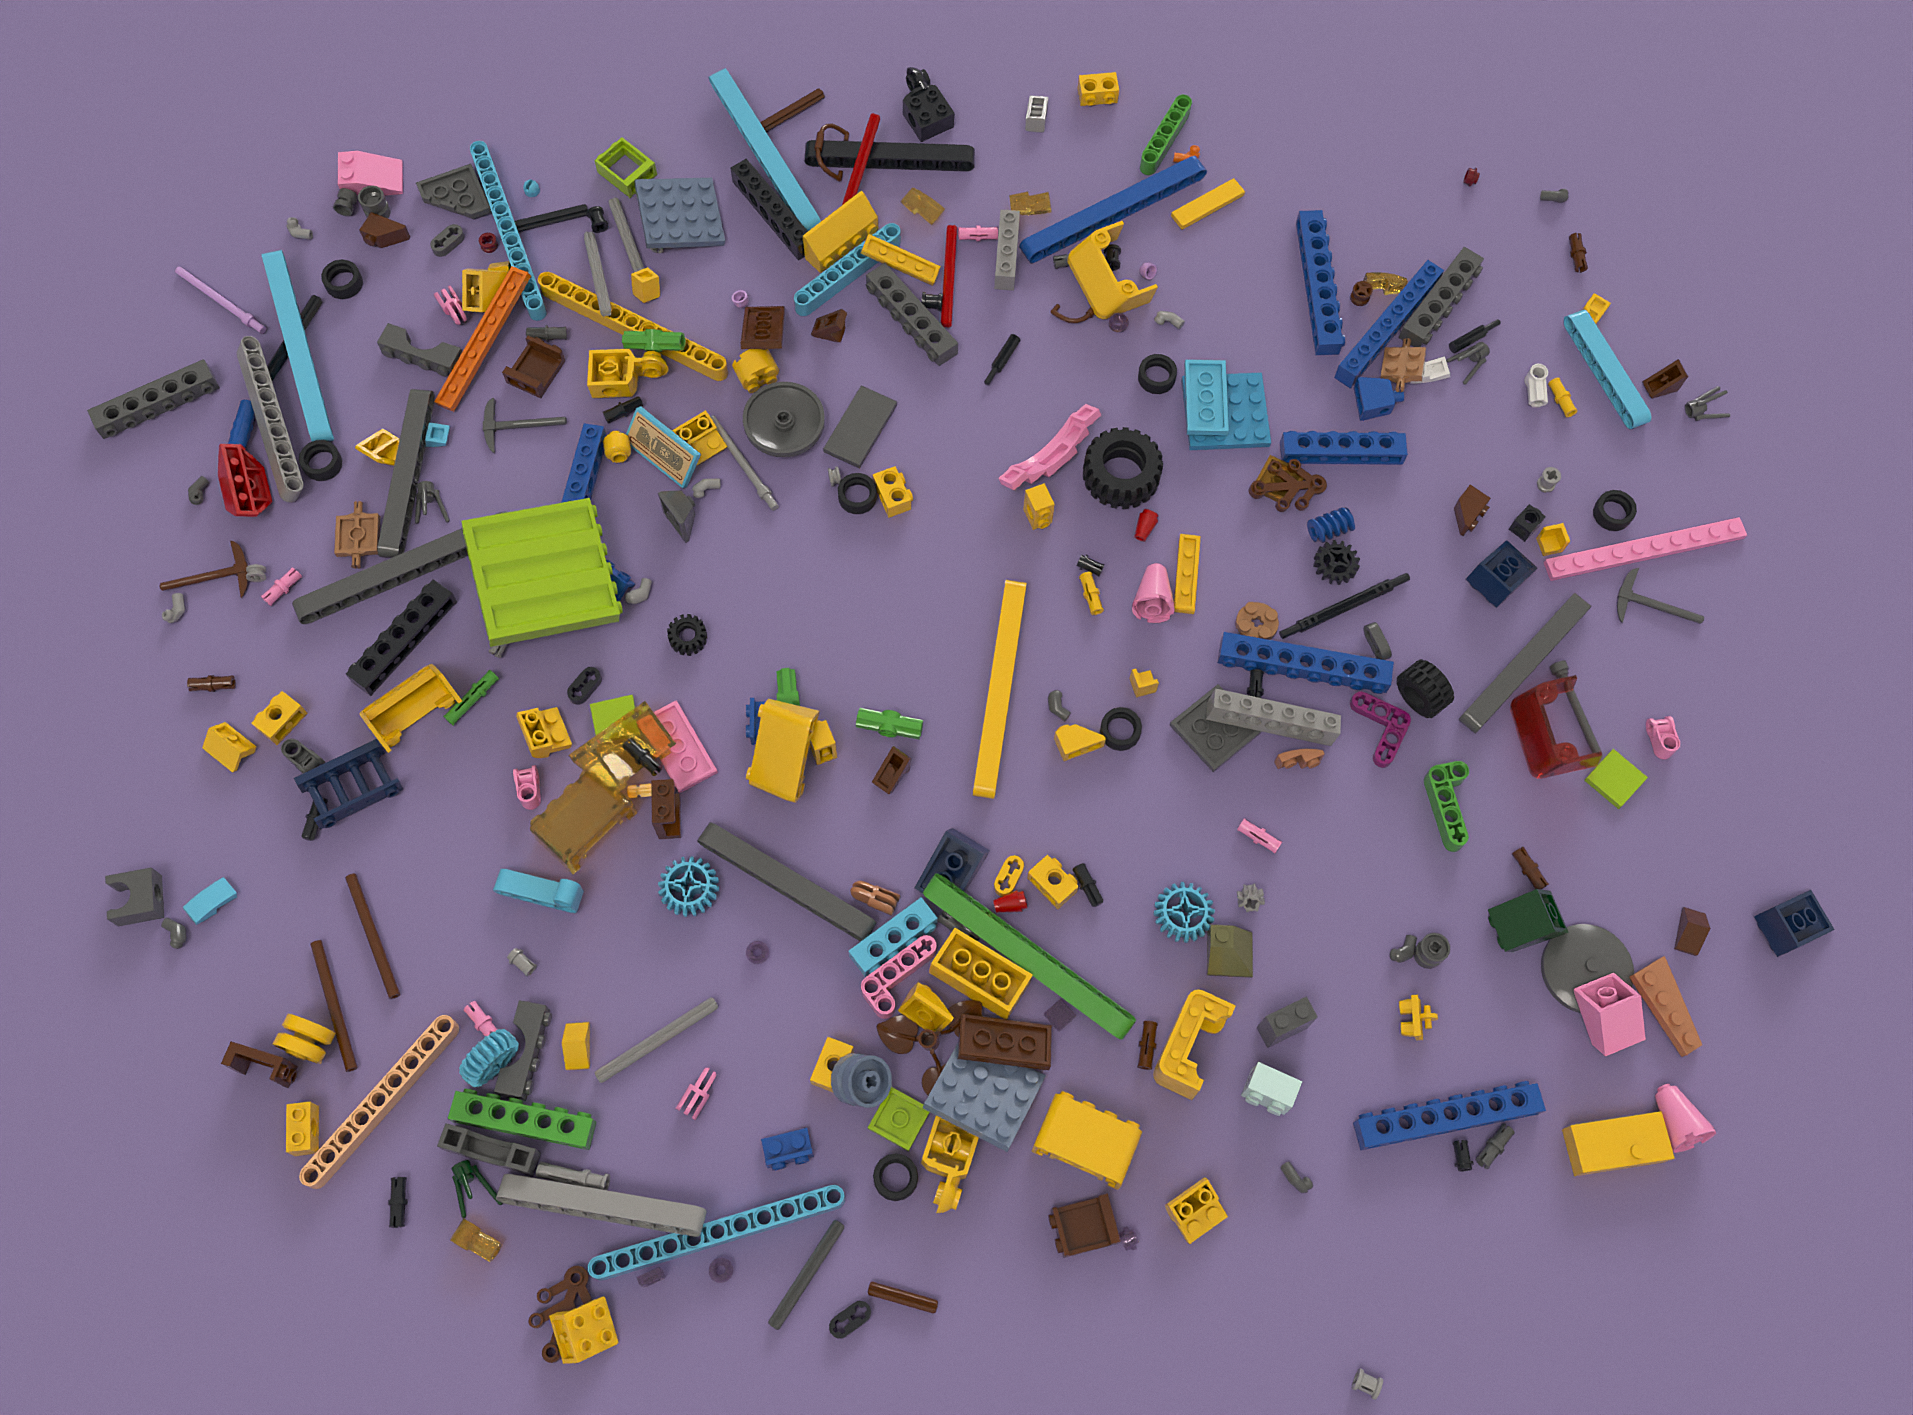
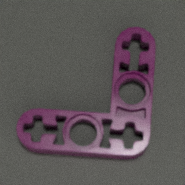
M1357 692L1350 700L1351 709L1386 726L1373 754V762L1378 767H1388L1394 760L1407 732L1411 717L1406 711L1366 692ZM1359 699H1363L1362 706L1358 705ZM1370 703H1372L1373 706L1371 707L1370 711L1367 710ZM1382 707L1386 711V715L1378 716L1375 713V708ZM1390 713H1393L1392 718L1388 720L1387 718ZM1399 717L1403 718L1401 725L1397 723ZM1386 735H1395L1397 737V743H1389L1386 739ZM1385 748L1389 749L1386 755L1387 759L1382 761L1380 755L1384 752Z

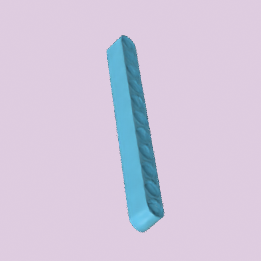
M726 68L712 74L708 78L714 91L781 199L807 231L811 230L821 222L818 214Z
M475 141L470 146V152L510 264L515 268L528 272L531 276L521 293L530 318L536 321L542 320L546 317L547 310L486 143Z
M279 250L261 254L311 441H334L283 251Z
M830 1185L705 1223L701 1232V1241L696 1246L689 1244L690 1236L672 1233L592 1258L588 1264V1272L593 1278L600 1281L614 1278L839 1209L845 1202V1194L839 1186ZM832 1191L839 1192L841 1195L837 1203H830L827 1199ZM809 1198H814L818 1202L817 1207L809 1211L805 1208V1202ZM786 1205H791L794 1207V1214L788 1218L783 1217L782 1209ZM763 1212H768L771 1214L770 1222L765 1225L760 1224L759 1216ZM740 1219H745L748 1222V1226L743 1232H738L735 1229V1225ZM717 1226L724 1228V1235L719 1239H715L712 1236V1231ZM671 1240L676 1241L677 1249L675 1252L667 1253L665 1249L666 1244ZM651 1247L654 1251L653 1257L650 1260H643L642 1253L644 1249ZM623 1255H629L630 1262L628 1266L621 1268L618 1262L619 1258ZM599 1262H605V1272L597 1275L595 1272L596 1265Z

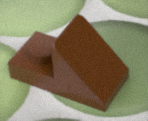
M839 309L816 318L811 335L833 342H841L846 328L845 319L847 312Z
M893 746L872 783L887 794H891L901 777L909 772L912 758Z

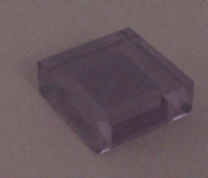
M1060 999L1044 1013V1016L1060 1032L1076 1017V1014Z
M659 1267L638 1276L637 1280L639 1285L645 1288L665 1279L663 1269Z

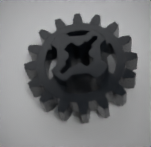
M1333 540L1331 545L1325 542L1323 547L1320 546L1314 556L1315 562L1313 567H1319L1316 574L1322 573V580L1328 578L1329 584H1332L1333 580L1338 585L1341 584L1342 580L1348 583L1350 578L1355 577L1360 567L1358 565L1360 558L1355 557L1357 550L1351 551L1352 545L1350 544L1346 547L1344 546V541L1337 544L1336 540Z

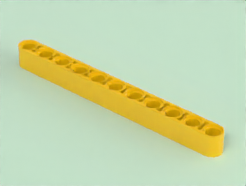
M543 272L538 277V283L543 296L622 335L624 331H645L646 329L672 332L611 301L612 314L603 317L600 310H598L599 304L596 294L551 272ZM685 338V352L675 350L658 352L713 380L722 381L728 376L727 363L723 356Z
M1005 581L973 788V796L995 798L1026 582Z

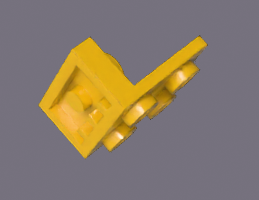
M604 1296L570 1311L556 1312L549 1315L563 1364L579 1363L618 1344L615 1328Z

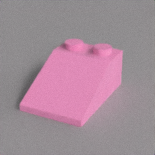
M361 151L338 152V186L340 189L352 190L357 196L367 186L379 187L383 191L384 196L403 194V162L400 159Z

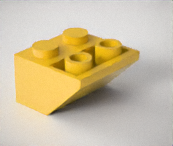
M471 268L462 270V311L486 312L508 271Z

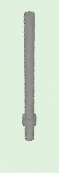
M714 415L710 416L727 448L756 487L759 497L766 501L772 511L776 510L779 505L771 496L772 492L768 486H764Z

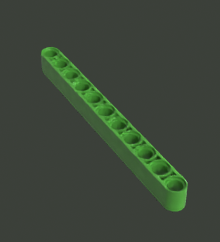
M935 874L923 891V895L1018 966L1031 973L1033 977L1113 1036L1121 1040L1125 1038L1136 1022L1132 1014L940 874Z

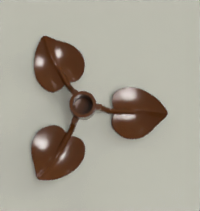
M966 1000L952 1005L948 1008V1011L954 1017L952 1022L947 1025L950 1029L938 1030L936 1032L926 1029L917 1037H915L918 1033L917 1024L904 1015L894 1016L877 1024L876 1027L880 1039L892 1052L897 1054L911 1052L914 1045L913 1041H919V1044L925 1050L930 1051L936 1067L927 1069L922 1077V1087L928 1096L946 1065H940L935 1053L940 1044L939 1036L950 1034L954 1031L955 1035L959 1038L961 1014L982 1016V1003L980 1001Z

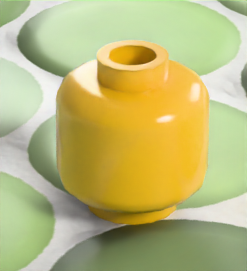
M612 431L604 437L603 446L606 458L615 463L626 461L631 455L629 437L620 431Z

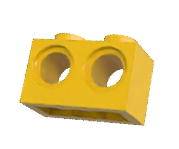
M1116 72L1079 75L1077 89L1080 106L1118 103L1119 86Z
M896 466L872 474L877 494L888 518L911 510L912 493L910 489L906 490L904 486L906 484L902 472L898 473ZM888 481L894 482L893 484H886ZM896 498L902 499L901 501H894Z

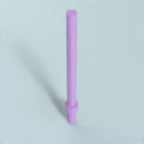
M182 267L176 268L175 273L236 315L243 324L254 328L261 334L266 332V327L259 323L256 317L239 309Z

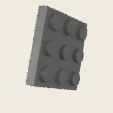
M1219 684L1170 722L1171 728L1213 772L1262 732L1206 720L1207 702L1215 688L1223 690Z

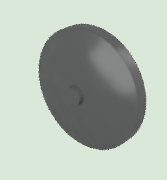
M793 382L768 384L757 390L744 407L743 426L748 440L755 448L771 456L791 457L804 453L816 444L824 430L825 415L822 403L814 392L801 384Z
M1590 924L1567 927L1569 933L1550 939L1543 950L1541 972L1544 983L1551 995L1560 1004L1572 1011L1581 1013L1574 994V989L1611 973H1615L1631 988L1633 986L1629 978L1634 974L1632 958L1624 944L1614 934L1604 928Z

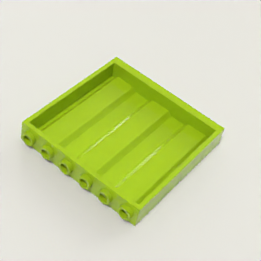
M590 498L461 521L490 647L619 622L620 614L623 613L620 601H616L615 594H618L615 581L612 582L610 575L613 574L610 562H606L605 556L608 555L605 543H601L600 537L603 536L600 524H596L595 517H598L595 505L591 504Z

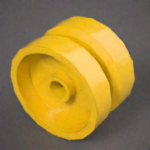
M288 1013L282 1026L284 1029L294 1033V1035L283 1032L278 1033L272 1045L301 1060L321 1064L326 1052L314 1043L330 1045L336 1033L312 1021Z

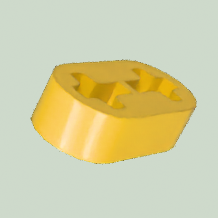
M1014 855L1005 860L994 882V891L997 895L1002 897L1013 892L1024 869V862L1020 857ZM1016 862L1018 863L1017 867L1019 870L1014 869L1011 875L1009 874L1010 865L1008 864ZM1008 878L1009 889L1005 888L1003 891L1000 889L1001 885L999 883L1003 884L1005 879Z

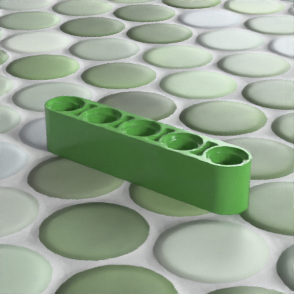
M1182 94L1175 98L1144 149L1140 162V171L1143 174L1152 175L1156 172L1187 121L1192 105V99L1188 95Z

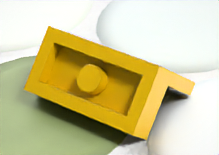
M226 722L208 729L202 747L231 772L237 771L241 758L254 754L256 746Z

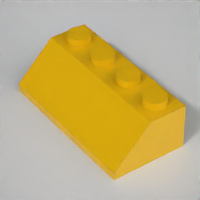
M860 191L803 235L805 259L820 273L831 267L854 247L860 245L867 238L868 234L873 235L878 229V216L864 192Z

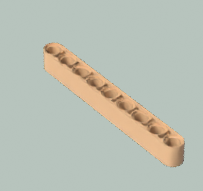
M441 1015L431 1023L302 1168L299 1178L303 1185L312 1189H319L332 1178L459 1033V1025L448 1015ZM445 1023H451V1027L447 1032L441 1031ZM429 1041H434V1047L426 1051V1044ZM418 1059L417 1067L410 1069V1062ZM401 1077L402 1083L400 1086L393 1088L394 1080ZM385 1096L384 1104L378 1107L376 1104L378 1098ZM368 1114L369 1119L367 1123L360 1125L361 1117ZM351 1133V1141L348 1144H344L343 1139L345 1135ZM334 1152V1160L331 1163H327L328 1154ZM314 1171H317L318 1177L314 1182L311 1183L309 1179L310 1175Z

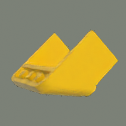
M1123 221L1094 231L1073 248L1067 258V262L1094 314L1100 319H1108L1150 303L1158 288L1157 284L1138 290L1136 284L1131 280L1118 282L1101 250L1107 248L1110 242L1118 239L1124 225Z
M429 664L365 707L359 715L389 753L392 751L390 747L400 742L401 732L436 707L447 709L456 701L461 703L462 700L444 675L433 664Z

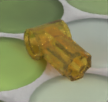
M463 1218L450 1241L492 1262L499 1253L502 1243L481 1231V1228Z

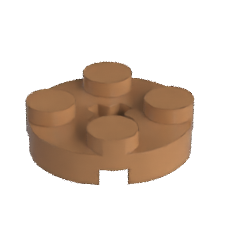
M1248 602L1238 612L1235 621L1236 629H1238L1240 635L1271 640L1279 626L1278 613L1275 609L1264 603ZM1258 619L1262 625L1255 627L1252 620Z

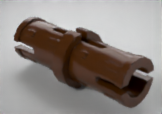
M1573 233L1569 236L1571 245L1570 256L1574 261L1575 272H1579L1580 269L1581 273L1588 269L1585 257L1587 252L1583 246L1581 233H1578V238L1577 233Z
M208 675V677L188 678L187 688L189 691L208 690L209 692H215V690L235 689L236 680L234 675L221 677Z
M1521 847V849L1519 848L1512 853L1523 870L1521 872L1528 877L1535 889L1542 890L1549 885L1538 869L1539 865L1537 862L1534 863L1525 847Z
M1143 1021L1142 1038L1138 1044L1140 1054L1137 1067L1144 1070H1152L1153 1054L1157 1048L1155 1038L1158 1023L1153 1021Z

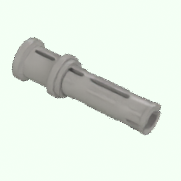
M540 1161L536 1170V1177L577 1186L608 1190L610 1184V1174L603 1176L591 1173L589 1169L577 1171Z

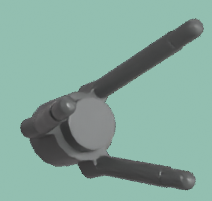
M1479 342L1467 350L1448 358L1446 361L1451 362L1456 359L1461 361L1469 357L1471 361L1478 362L1463 381V384L1466 385L1480 366L1486 362L1485 357L1489 355L1490 350L1487 344Z
M1717 386L1698 398L1688 401L1685 404L1687 416L1689 418L1695 417L1696 421L1730 417L1729 413L1704 414L1707 411L1706 403L1727 394V390L1712 395L1720 390V386Z
M430 481L418 483L415 523H419L421 501L423 515H427V503L432 502L434 498L445 521L448 523L450 520L441 501L439 490L434 489V484Z

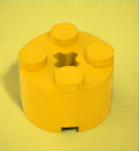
M749 349L739 355L741 359L738 362L734 360L732 364L740 383L749 393H754L759 390L760 386L776 383L778 380L776 376L779 373V368L769 349Z

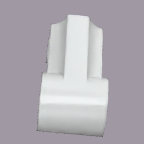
M1543 364L1533 365L1524 379L1528 390V404L1532 407L1539 408L1548 403L1546 385L1548 369Z

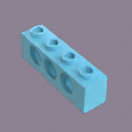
M919 898L848 951L849 957L862 974L867 977L924 933L925 935L932 933L937 928L938 918L925 901ZM915 921L919 924V927L915 930H910L907 928V924ZM892 935H898L901 938L898 943H891L888 939ZM874 948H879L883 951L879 957L872 956L870 952Z

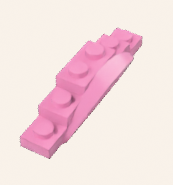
M1085 404L1077 412L1072 413L1056 436L1043 449L1028 460L1011 465L998 478L1001 485L1015 490L1024 481L1032 484L1041 475L1050 477L1056 473L1060 467L1078 453L1075 446L1089 435L1087 427L1092 425L1101 416L1099 409Z

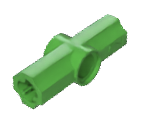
M646 329L645 331H624L622 344L624 349L656 352H663V350L683 351L686 339L682 332H663L662 330Z
M781 668V670L776 671L778 684L777 701L800 706L799 692L796 688L795 669Z
M860 708L857 714L856 727L878 731L880 735L885 737H896L898 735L920 740L923 720L901 716L900 713L893 710L879 712Z

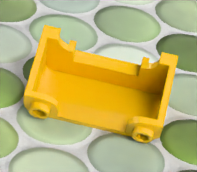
M768 699L765 704L760 705L758 717H761L752 766L748 767L746 773V780H749V785L786 801L796 803L803 795L805 783L802 782L805 778L803 775L811 736L814 733V722L818 721L820 711Z

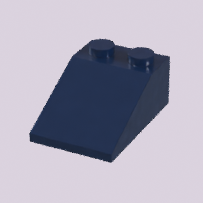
M1506 540L1486 557L1465 580L1474 589L1478 590L1489 603L1497 608L1538 568Z
M951 828L945 831L914 888L923 893L935 874H940L965 892L990 850Z
M1812 890L1754 916L1759 929L1765 935L1770 948L1777 957L1835 930Z

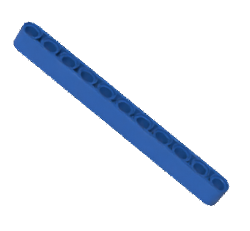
M1191 156L1025 238L1020 243L1019 248L1030 263H1035L1088 237L1098 229L1112 225L1200 181L1207 174V170L1196 156Z

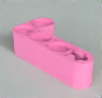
M925 935L918 938L863 979L861 983L862 995L878 1017L889 1019L895 1013V1001L888 991L934 958L936 955V941L933 937ZM922 945L930 946V951L928 952L926 949L922 951ZM906 957H911L914 959V963L906 966L902 963V960ZM889 970L896 973V976L890 980L883 976ZM869 984H874L878 987L874 993H868L865 988ZM882 1002H888L891 1004V1008L888 1011H881L879 1005Z

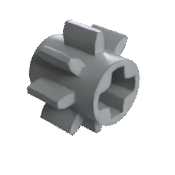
M1244 884L1242 892L1237 891L1238 906H1244L1246 912L1258 911L1260 904H1265L1263 889L1258 890L1255 884L1247 886Z

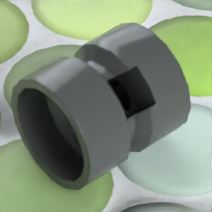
M377 186L363 188L358 194V200L366 218L371 212L389 218L391 209L383 191Z
M1430 933L1415 946L1413 956L1419 966L1426 969L1436 968L1448 957L1451 946L1445 936L1440 933Z

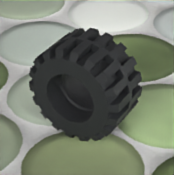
M1420 659L1397 676L1396 683L1401 696L1416 713L1425 718H1433L1454 700V691L1446 676L1435 665L1426 660Z

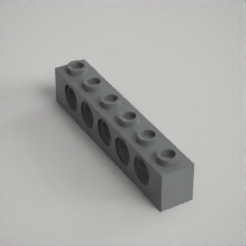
M1463 247L1403 326L1399 339L1403 340L1406 338V343L1407 338L1411 339V346L1421 347L1423 344L1427 345L1433 336L1431 334L1433 330L1437 332L1442 325V318H1447L1453 310L1452 305L1454 303L1458 304L1461 300L1463 290L1468 291L1473 283L1472 278L1474 276L1477 278L1483 270L1481 264L1484 258Z
M886 263L866 274L865 286L868 292L874 294L879 304L889 310L891 317L895 321L898 320L905 333L910 334L914 338L916 345L926 351L928 358L932 362L935 361L938 366H941L958 354V342Z
M202 359L90 408L87 412L97 432L103 439H106L128 428H133L146 420L153 419L164 412L171 411L180 405L192 402L198 397L210 394L220 387L210 367Z

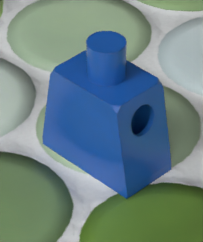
M1358 377L1354 385L1360 421L1389 415L1395 406V402L1404 401V391L1401 392L1400 390L1397 392L1393 390L1389 379Z

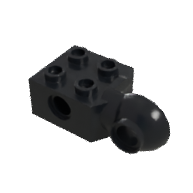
M908 67L906 70V83L911 92L903 99V116L920 142H923L954 128L955 113L938 87L930 85V78L925 69L919 70L915 67Z

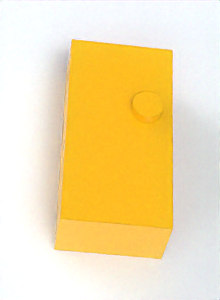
M957 928L953 929L932 961L929 970L931 975L972 1000L980 1001L982 1006L1006 1020L1026 991L1033 976L1028 971Z
M1662 1111L1575 1124L1562 1129L1574 1176L1665 1163L1675 1159Z

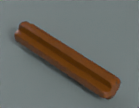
M870 1282L868 1294L870 1296L930 1313H936L938 1301L876 1282Z

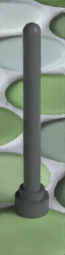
M1566 660L1554 663L1549 668L1552 674L1560 679L1593 756L1598 758L1602 755V751L1568 678V664Z

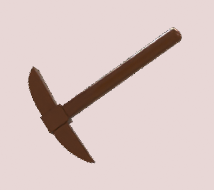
M230 541L236 563L232 567L162 582L159 587L162 591L236 574L238 576L240 597L242 598L247 590L249 581L246 579L248 563L246 562L244 552L236 542Z

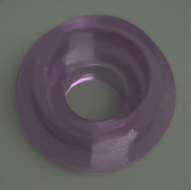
M1115 313L1109 319V327L1115 332H1123L1128 327V319L1123 313Z
M754 941L748 945L746 956L750 962L760 964L768 958L769 949L765 943ZM755 950L762 951L760 956L753 955Z
M1127 1226L1124 1227L1123 1231L1119 1232L1122 1244L1126 1251L1130 1249L1134 1251L1137 1249L1136 1244L1139 1243L1138 1237L1134 1229L1129 1230Z
M717 1258L709 1266V1275L717 1283L728 1281L733 1274V1266L726 1258ZM719 1266H724L726 1269L723 1275L717 1274Z

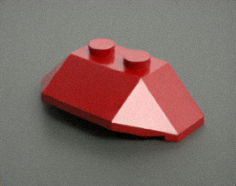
M220 444L218 479L225 509L234 516L257 517L273 502L264 466L250 453L245 451L241 444Z

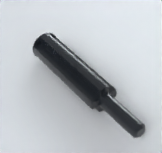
M1497 319L1486 326L1480 325L1450 342V351L1456 353L1485 337L1486 333L1500 325L1501 321Z
M1011 334L991 364L992 370L984 381L986 385L991 383L997 372L1000 373L1021 341L1017 335Z

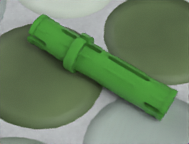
M488 670L477 683L474 682L471 685L472 688L461 698L462 702H457L443 717L454 726L481 697L487 695L486 692L499 678L491 670Z

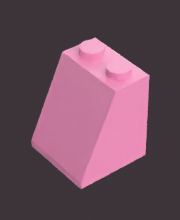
M1615 973L1574 989V994L1591 1043L1604 1056L1646 1040L1641 995Z

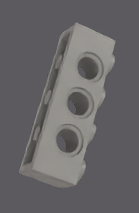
M1000 210L994 289L1014 291L1020 211Z

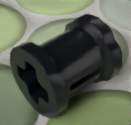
M594 206L587 210L586 215L591 220L592 231L595 233L606 231L609 226L608 222L604 219L603 208Z
M1110 244L1104 249V254L1111 270L1115 271L1120 268L1119 255L1121 254V248L1116 244Z
M922 292L921 303L926 308L941 311L942 293L932 295Z

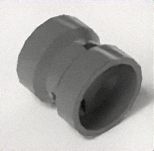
M341 188L337 194L338 199L333 204V209L340 215L351 216L354 210L353 205L356 204L358 196L352 190Z

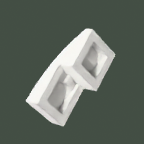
M1445 357L1425 362L1422 381H1412L1410 384L1449 378L1450 372Z

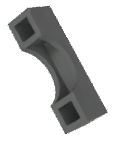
M387 323L377 341L384 356L400 359L406 364L418 365L423 370H432L444 377L449 376L462 354L461 348L445 342H441L431 349H417L411 345V339L406 329Z
M519 1000L513 1024L522 1030L525 1036V1049L521 1058L516 1063L500 1068L494 1089L497 1095L526 1101L527 1095H531L534 1082L531 1080L533 1073L537 1072L540 1063L538 1058L539 1050L544 1048L546 1036L544 1035L546 1026L549 1027L552 1013H550V1009L546 1005Z
M445 1123L437 1147L444 1151L530 1176L534 1175L541 1155L534 1148L490 1138Z

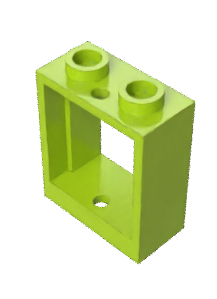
M623 137L614 142L610 148L598 155L594 160L597 173L629 198L636 194L634 185L636 179H653L657 175L655 162ZM624 155L640 166L625 180L609 169Z

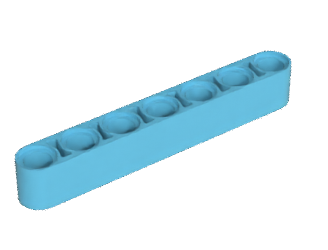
M889 223L873 234V236L897 247L900 246L901 232L897 224ZM865 241L795 293L794 304L798 315L807 316L879 262L861 254Z
M1581 310L1565 316V329L1628 429H1633L1651 421L1649 408L1588 311Z

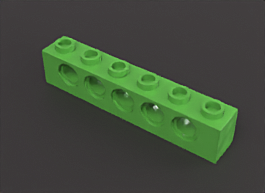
M464 1089L463 1092L455 1091L447 1118L453 1123L585 1150L590 1149L597 1123L591 1118V1114L577 1112V1115L568 1114L569 1110L555 1107L554 1111L545 1109L546 1105L532 1102L531 1106L524 1105L522 1100L509 1098V1101L500 1100L501 1096L487 1093L486 1097L479 1096L477 1091L471 1089ZM482 1103V1111L474 1115V1106ZM505 1108L504 1117L496 1119L495 1114L497 1110ZM522 1113H528V1120L523 1124H519V1116ZM546 1117H550V1126L544 1129L541 1128V1121ZM574 1122V1129L570 1133H564L563 1128L565 1124Z

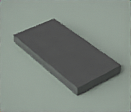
M861 385L824 446L823 452L860 469L896 408L897 401Z

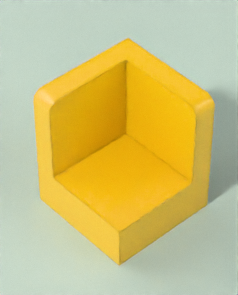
M647 267L631 274L632 292L640 301L646 303L660 297L659 276Z
M1564 523L1544 527L1536 538L1543 556L1561 553L1570 543Z
M1137 669L1131 670L1129 679L1136 698L1157 691L1159 682L1158 679H1153L1151 670L1138 673Z

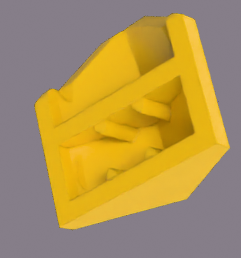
M381 429L357 444L355 449L378 463L394 466L400 439L385 429Z

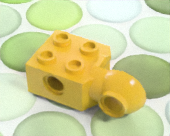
M630 349L589 350L587 387L592 398L633 397L638 387V376L649 378L661 377L667 374L668 365L661 358V354L656 351H647L643 354V357L635 358Z
M938 1116L935 1117L921 1164L927 1171L947 1178L946 1183L940 1181L933 1201L934 1204L938 1205L936 1213H944L950 1209L956 1210L962 1193V1189L958 1188L960 1180L967 1177L979 1137Z

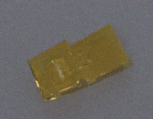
M913 187L900 201L914 215L918 212L931 225L945 210L931 197Z
M1028 191L1009 195L1011 210L1020 211V215H1037L1052 212L1049 192L1029 196Z
M1382 272L1366 273L1363 281L1371 284L1373 289H1383L1384 295L1398 294L1408 283L1405 277Z

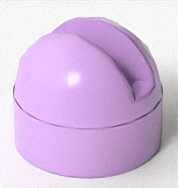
M1145 262L1139 269L1140 275L1150 280L1156 275L1157 267L1152 263Z
M739 290L732 295V301L736 307L744 308L748 305L749 298L745 291Z

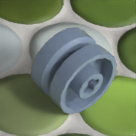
M849 1053L839 1059L831 1074V1087L834 1095L839 1101L852 1106L863 1108L876 1107L886 1099L892 1086V1075L889 1066L883 1059L875 1055Z

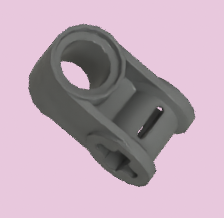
M287 739L281 745L282 754L302 773L326 763L319 755L311 749L309 750L296 739ZM298 748L295 754L290 755L292 749Z

